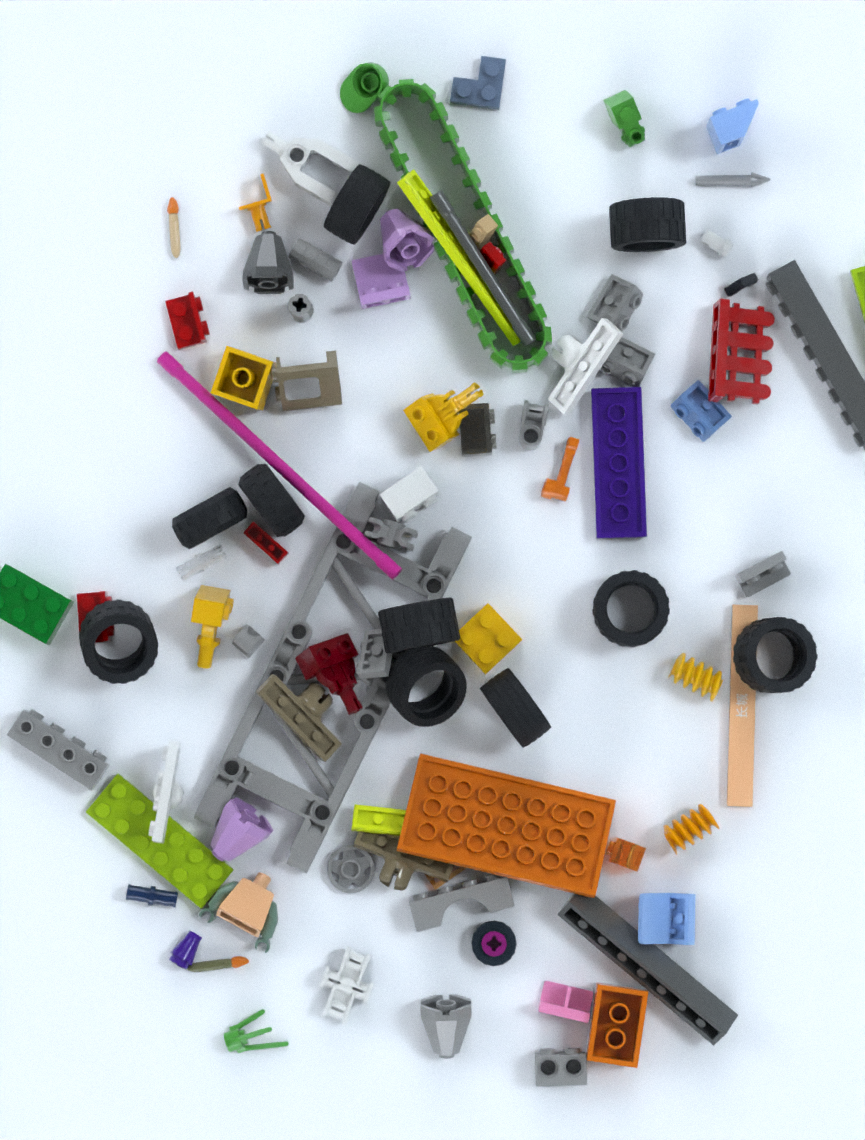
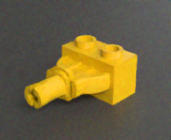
M472 383L471 386L454 397L452 396L456 393L453 390H450L445 395H434L431 393L422 396L403 410L429 452L442 448L460 435L457 429L462 419L468 415V411L466 410L459 415L458 413L484 395L482 389L476 391L480 388L477 383Z
M201 585L194 598L191 622L202 624L201 635H198L196 640L200 645L197 661L198 667L206 669L212 667L215 647L219 646L221 641L220 638H216L217 629L222 626L224 620L229 619L233 609L234 599L230 598L231 590Z

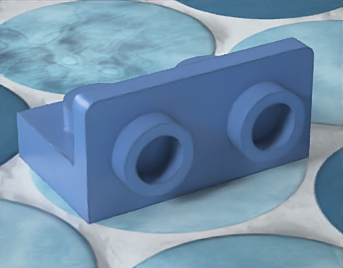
M697 380L670 406L675 414L689 426L693 434L699 437L702 442H705L732 415L720 402L708 401L709 390Z

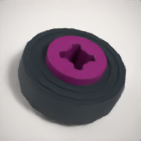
M495 920L487 921L478 926L473 933L471 941L472 950L476 958L489 966H499L508 962L514 955L517 946L516 936L512 929L504 922Z

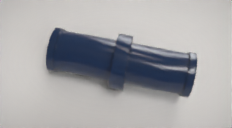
M128 884L126 900L146 902L149 906L158 904L176 908L177 891L156 889V886L147 888Z

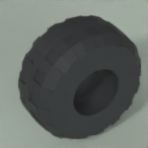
M257 464L240 477L238 486L277 537H285L303 524L304 513L267 464Z
M229 487L172 518V528L181 545L190 550L246 519L248 509L238 491Z

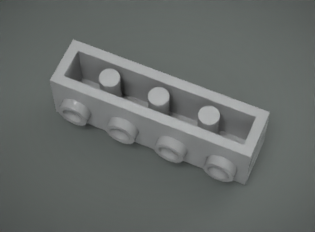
M33 708L30 712L23 710L7 733V736L88 789L94 790L110 764L105 762L107 757L97 750H94L92 753L84 748L86 743L76 736L70 739L63 734L65 729L56 723L47 724L43 721L45 716Z

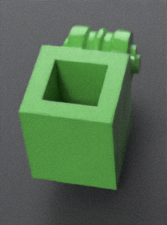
M624 90L603 100L612 123L619 130H623L621 132L622 142L632 147L634 144L645 141V128L638 122L642 118L635 100L629 92Z

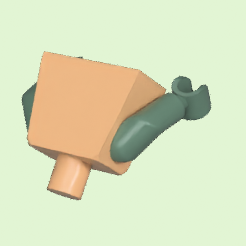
M259 872L253 882L242 878L240 882L233 881L219 888L210 900L209 907L200 911L199 916L202 917L205 911H208L211 914V919L207 923H211L216 919V916H219L257 937L258 939L255 943L256 950L260 942L266 943L265 953H267L271 944L269 939L273 937L278 924L277 904L272 901L274 894L267 890L271 878Z

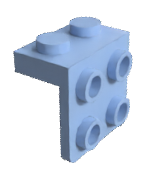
M641 893L638 904V942L640 944L695 945L696 894Z

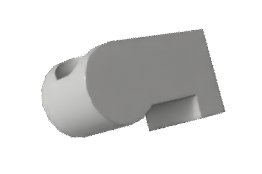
M246 624L234 637L232 644L246 657L250 658L265 639L250 625Z

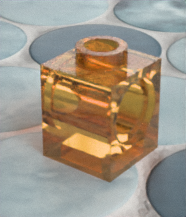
M616 837L615 842L610 840L606 855L609 856V862L638 872L646 848Z

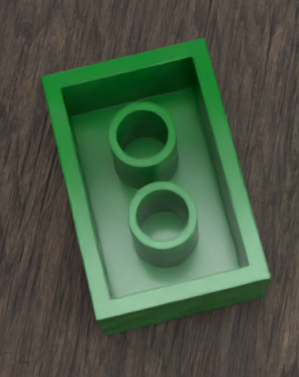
M5 563L0 572V619L44 644L50 645L73 606L74 601Z

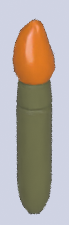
M235 956L231 959L192 963V966L189 965L187 969L190 972H204L231 967L238 968L248 964L249 960L246 957Z

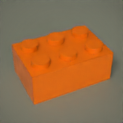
M596 983L586 1051L587 1061L638 1068L648 991L646 989Z

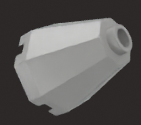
M450 994L449 999H443V995H433L421 999V1019L433 1052L438 1054L440 1058H453L455 1054L460 1052L472 1016L471 999L457 994Z

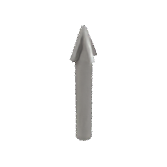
M751 172V175H705L695 177L696 185H751V187L771 180L768 177Z

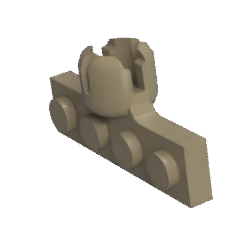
M271 674L255 693L321 761L326 762L342 745L321 721L324 712L333 704V698L329 693L326 695V690L315 683H310L300 695L296 696L275 674Z
M358 832L353 846L380 856L385 860L379 875L380 882L385 886H390L395 875L397 877L394 883V890L403 891L407 888L414 872H421L448 883L454 867L453 864L397 851L400 838L398 835Z

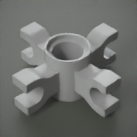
M369 518L368 522L374 526V530L372 532L365 531V536L368 539L378 541L377 544L399 550V547L404 550L413 552L414 545L408 543L410 537L417 538V530L405 528L406 525L395 521Z

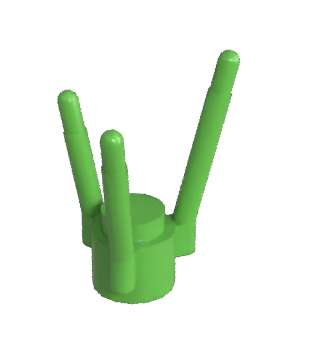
M264 1009L254 1013L242 1022L230 1026V1031L224 1033V1040L228 1051L233 1052L237 1050L238 1054L250 1050L285 1047L289 1043L284 1041L246 1045L249 1044L248 1039L272 1031V1027L247 1034L244 1029L240 1030L265 1013Z

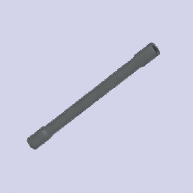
M443 190L429 197L510 321L514 332L525 347L535 341L537 338L517 311L456 215L452 204Z

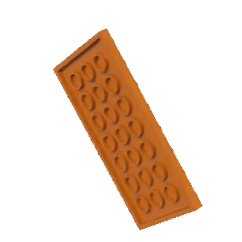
M420 753L397 851L595 898L616 800Z

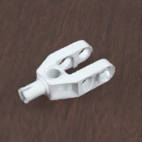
M268 131L266 138L264 137L261 145L280 155V163L296 187L330 207L338 193L301 172L307 165L312 154H320L332 161L335 167L338 168L340 166L350 173L360 164L320 139L293 137L291 141L287 142L271 131ZM294 151H300L304 154V158L300 162H294L290 158L291 154Z

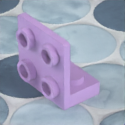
M383 254L352 261L362 309L411 299L405 271L401 272L387 266Z

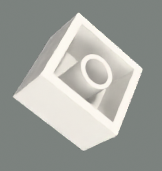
M420 466L382 492L380 498L398 523L400 521L407 523L417 516L416 510L423 506L427 509L437 502L436 496L439 495V490L423 467Z

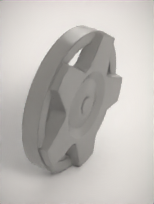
M345 846L338 849L331 856L327 872L331 883L338 890L345 893H357L364 890L371 883L374 877L375 866L372 857L367 851L354 846ZM354 850L363 853L365 856L358 858ZM343 852L342 860H334L339 853ZM371 867L370 876L367 878L364 872L367 868ZM332 872L339 875L338 883L334 880ZM352 883L360 886L356 889H347Z

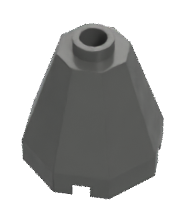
M264 231L261 235L256 236L243 270L242 282L244 289L249 290V286L254 287V292L258 294H281L285 292V287L287 286L289 290L294 289L293 271L282 238L276 235V232Z

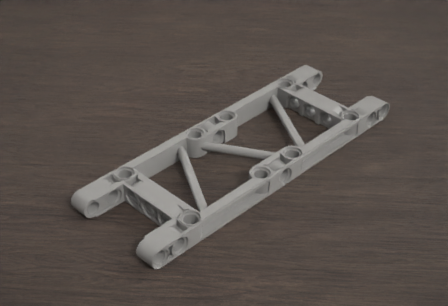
M359 482L343 516L363 534L369 518L376 508L375 502L380 491ZM337 527L257 689L275 670H280L284 674L282 682L286 686L320 683L316 677L306 680L303 674H294L297 665L295 658L307 648L312 637V628L306 622V619L332 567L373 629H381L378 616L339 560L338 554L356 561L374 572L376 571L386 577L388 576L353 541H351L348 548H339L337 546V539L345 534ZM451 527L448 535L443 537L428 569L374 542L372 543L402 568L400 574L392 581L413 589L415 592L427 597L426 601L443 598L472 536ZM435 579L441 583L439 592L430 593L427 590L426 586L430 580ZM297 625H302L306 629V635L302 639H295L293 637L292 631ZM407 651L393 653L392 657L396 661ZM355 670L354 676L356 680H361V678L357 675V671ZM382 677L373 679V685L370 686L361 704L363 709L357 712L355 716V727L361 732V735L335 787L306 744L269 707L328 795L329 800L310 793L239 757L265 704L254 693L195 812L194 818L214 828L221 817L225 805L232 799L239 785L305 818L290 848L291 854L286 864L307 874L391 704L386 694V683ZM367 714L374 718V725L370 729H364L360 724L362 716ZM232 760L236 761L239 765V771L235 775H230L226 771V764ZM320 805L327 806L330 811L329 817L325 820H321L316 816V809Z

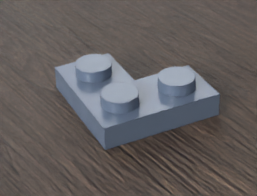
M481 56L478 80L453 77L450 103L499 110L506 59Z

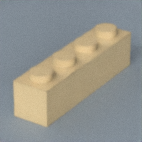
M489 214L477 221L469 234L479 251L489 242L498 227Z

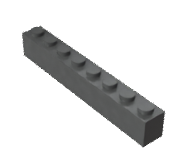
M793 260L768 274L766 277L768 282L765 283L772 296L776 294L780 301V304H778L779 310L784 317H789L793 324L790 328L797 339L801 338L805 345L803 351L809 361L813 359L817 366L815 372L822 383L824 381L827 383L830 389L827 391L830 399L834 404H839L843 411L840 413L842 420L847 426L851 425L855 432L852 435L854 441L859 448L863 446L865 450V381L796 261Z
M573 894L557 914L713 1046L727 1034L738 1017L735 1011L656 945L640 944L638 942V930L597 896L591 898Z

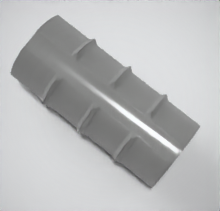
M300 238L295 242L288 258L299 265L301 264L308 268L309 271H313L331 282L337 276L343 263L332 255L323 252L322 249H318Z
M296 294L288 302V311L295 321L305 323L312 318L314 313L313 304L306 295ZM301 305L305 306V308L301 309V312H297L296 308H300Z

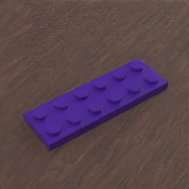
M641 387L591 388L596 539L647 537Z

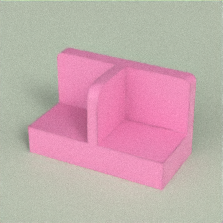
M545 981L538 1012L588 1023L594 993L590 990Z

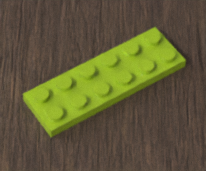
M118 773L88 808L86 813L202 909L234 869L225 861L218 860L207 846L171 816L168 817L164 844L153 842V836H149L150 822L156 819L157 811H153L154 802Z

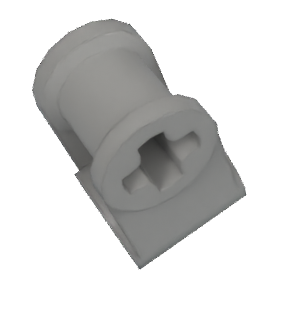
M524 400L519 442L524 449L534 450L540 446L549 404L542 406L531 404L528 400ZM534 432L538 440L534 443H528L524 439V434Z

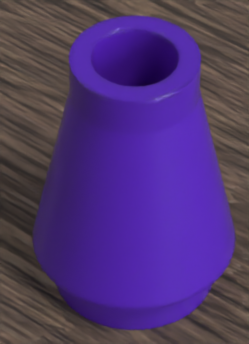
M189 930L187 935L170 952L172 955L169 960L187 970L189 965L192 966L202 937Z

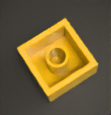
M226 346L210 393L263 411L273 383L272 368L277 367L276 362Z
M487 603L459 629L460 640L454 642L486 675L523 639Z

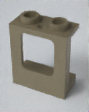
M336 350L326 351L327 362L281 367L280 357H276L277 367L272 368L273 382L279 383V386L275 387L276 401H281L283 411L343 405ZM310 377L319 379L321 392L319 397L288 400L286 398L284 388L286 380Z

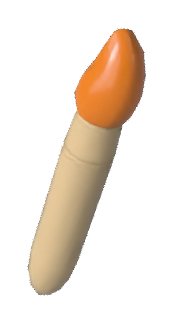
M171 197L167 208L169 214L170 245L173 256L178 258L181 250L179 219L177 215L179 206L176 199Z

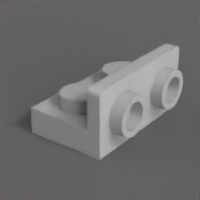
M611 274L586 317L597 324L601 318L608 319L620 331H623L627 328L634 310L640 306L643 292L636 285Z
M621 337L600 368V371L622 380L627 385L639 387L655 353Z
M783 551L735 576L746 597L756 594L791 574L785 563L787 558Z
M381 629L365 631L360 645L361 654L356 671L358 677L367 686H372L374 678L389 676L393 653L385 652Z

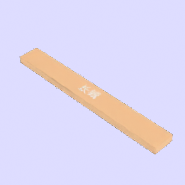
M732 605L727 806L753 807L756 690L751 689L737 674L735 663H733V648L738 635L741 634L743 629L749 626L751 622L758 620V605Z

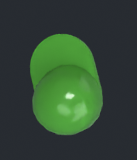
M373 62L359 64L344 80L340 89V98L345 108L353 113H362L368 110L377 100L378 95L389 85L387 72L382 66Z

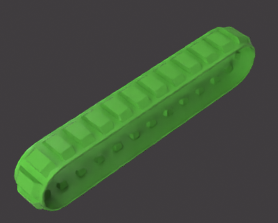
M414 79L399 80V84L393 87L387 85L378 95L380 106L374 107L375 126L382 127L379 137L385 149H392L393 151L390 154V159L396 172L403 171L404 175L401 178L409 172L405 165L409 161L407 153H399L394 143L399 137L396 131H388L384 121L391 120L390 112L384 110L388 104L393 106L396 103V96L411 97V94H416L419 96L418 100L422 104L428 102L432 107L433 111L429 116L432 121H439L444 131L440 138L443 143L449 142L455 156L451 158L454 166H461L466 176L462 183L465 188L471 187L477 198L473 203L475 209H482L485 216L489 214L497 223L498 227L494 235L499 245L496 247L502 251L510 265L506 269L508 277L515 276L521 288L517 295L519 299L526 298L532 310L528 317L531 322L537 321L540 326L541 332L536 333V341H543V345L540 350L535 347L530 350L529 354L532 356L530 359L524 360L523 355L515 356V361L506 358L509 353L504 349L498 352L492 343L497 339L494 331L487 333L481 320L486 316L484 310H476L470 298L475 292L471 287L465 288L460 277L461 272L435 237L437 242L434 243V249L440 261L446 259L448 263L444 266L445 272L451 283L457 282L459 287L455 289V292L461 304H468L470 308L466 311V315L472 327L479 326L481 330L477 337L483 349L489 348L492 353L490 360L500 369L504 366L512 368V373L527 372L528 367L532 364L538 367L548 356L545 346L552 345L551 327L545 326L544 323L547 320V315L542 304H535L533 300L536 298V292L531 282H524L522 278L525 275V270L519 258L513 260L511 256L514 253V247L508 236L502 237L500 232L503 231V225L497 213L491 215L489 210L492 209V203L486 191H479L481 180L475 169L469 170L470 158L464 146L459 148L457 146L459 136L454 125H447L446 123L448 113L443 103H436V92L426 83L419 85L414 83ZM423 221V226L429 229L427 224Z

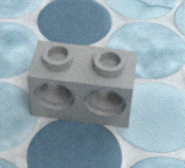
M576 1047L565 1048V1052L555 1053L554 1048L540 1049V1053H535L536 1086L587 1085L586 1053L580 1052V1048ZM572 1059L580 1062V1069L575 1073H571L566 1069L567 1062ZM546 1060H551L555 1063V1069L551 1073H544L541 1070V1064Z

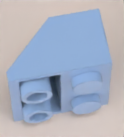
M747 98L737 102L735 108L727 110L724 107L712 113L713 116L710 117L706 128L717 155L741 145L759 105L757 99L750 101Z

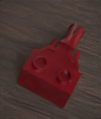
M349 633L309 646L295 658L306 680L316 677L322 685L329 688L332 695L340 696L348 715L355 714L363 709L353 690L355 685L358 684L354 676L356 669L354 659L359 654Z

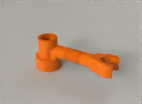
M568 437L557 479H545L541 497L549 500L555 498L566 502L570 487L565 486L580 439Z

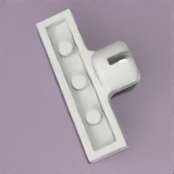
M601 318L584 344L574 336L564 335L556 342L563 349L560 351L555 346L552 348L553 359L564 367L565 372L548 400L563 414L569 415L624 334L608 319Z
M169 740L168 746L164 745L162 761H166L164 771H159L158 782L153 790V811H157L155 821L150 822L149 836H153L152 841L155 843L164 844L169 812L178 807L183 801L184 790L175 780L181 743L178 741Z

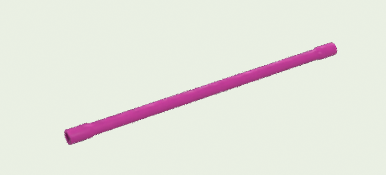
M167 351L160 355L157 363L181 382L353 541L388 577L393 580L400 574L402 568L394 560L375 546L192 377Z

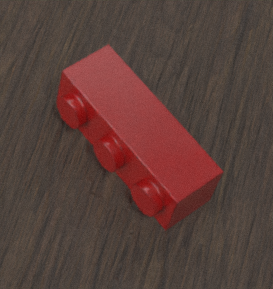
M254 521L243 532L278 565L289 554Z

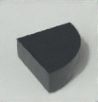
M754 272L738 279L726 287L724 291L727 296L731 297L742 289L754 285L759 279Z

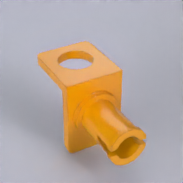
M264 173L260 174L267 199L239 207V210H250L256 232L262 230L260 220H262L265 229L271 228L265 206L272 199Z

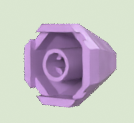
M396 208L387 211L380 218L383 255L387 266L401 272L407 271V266L413 265L414 268L420 267L434 252L432 244L434 236L431 231L405 212Z
M237 797L230 799L225 805L210 844L213 849L212 854L220 861L226 860L229 862L267 839L274 831L267 818L263 815L258 818L255 814L257 809Z

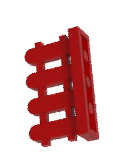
M720 298L713 304L708 401L719 402L727 396V401L733 402L735 397L752 399V404L758 405L760 400H766L770 397L771 389L768 385L761 384V376H767L771 373L772 364L768 360H762V352H768L772 349L774 342L771 337L763 335V328H769L773 325L775 317L771 312L764 311V306H758L757 310L740 308V303H733L732 307H730V299ZM739 325L756 327L755 334L738 332ZM727 348H730L729 355H727ZM737 350L754 351V358L738 357ZM736 373L753 375V383L736 381Z

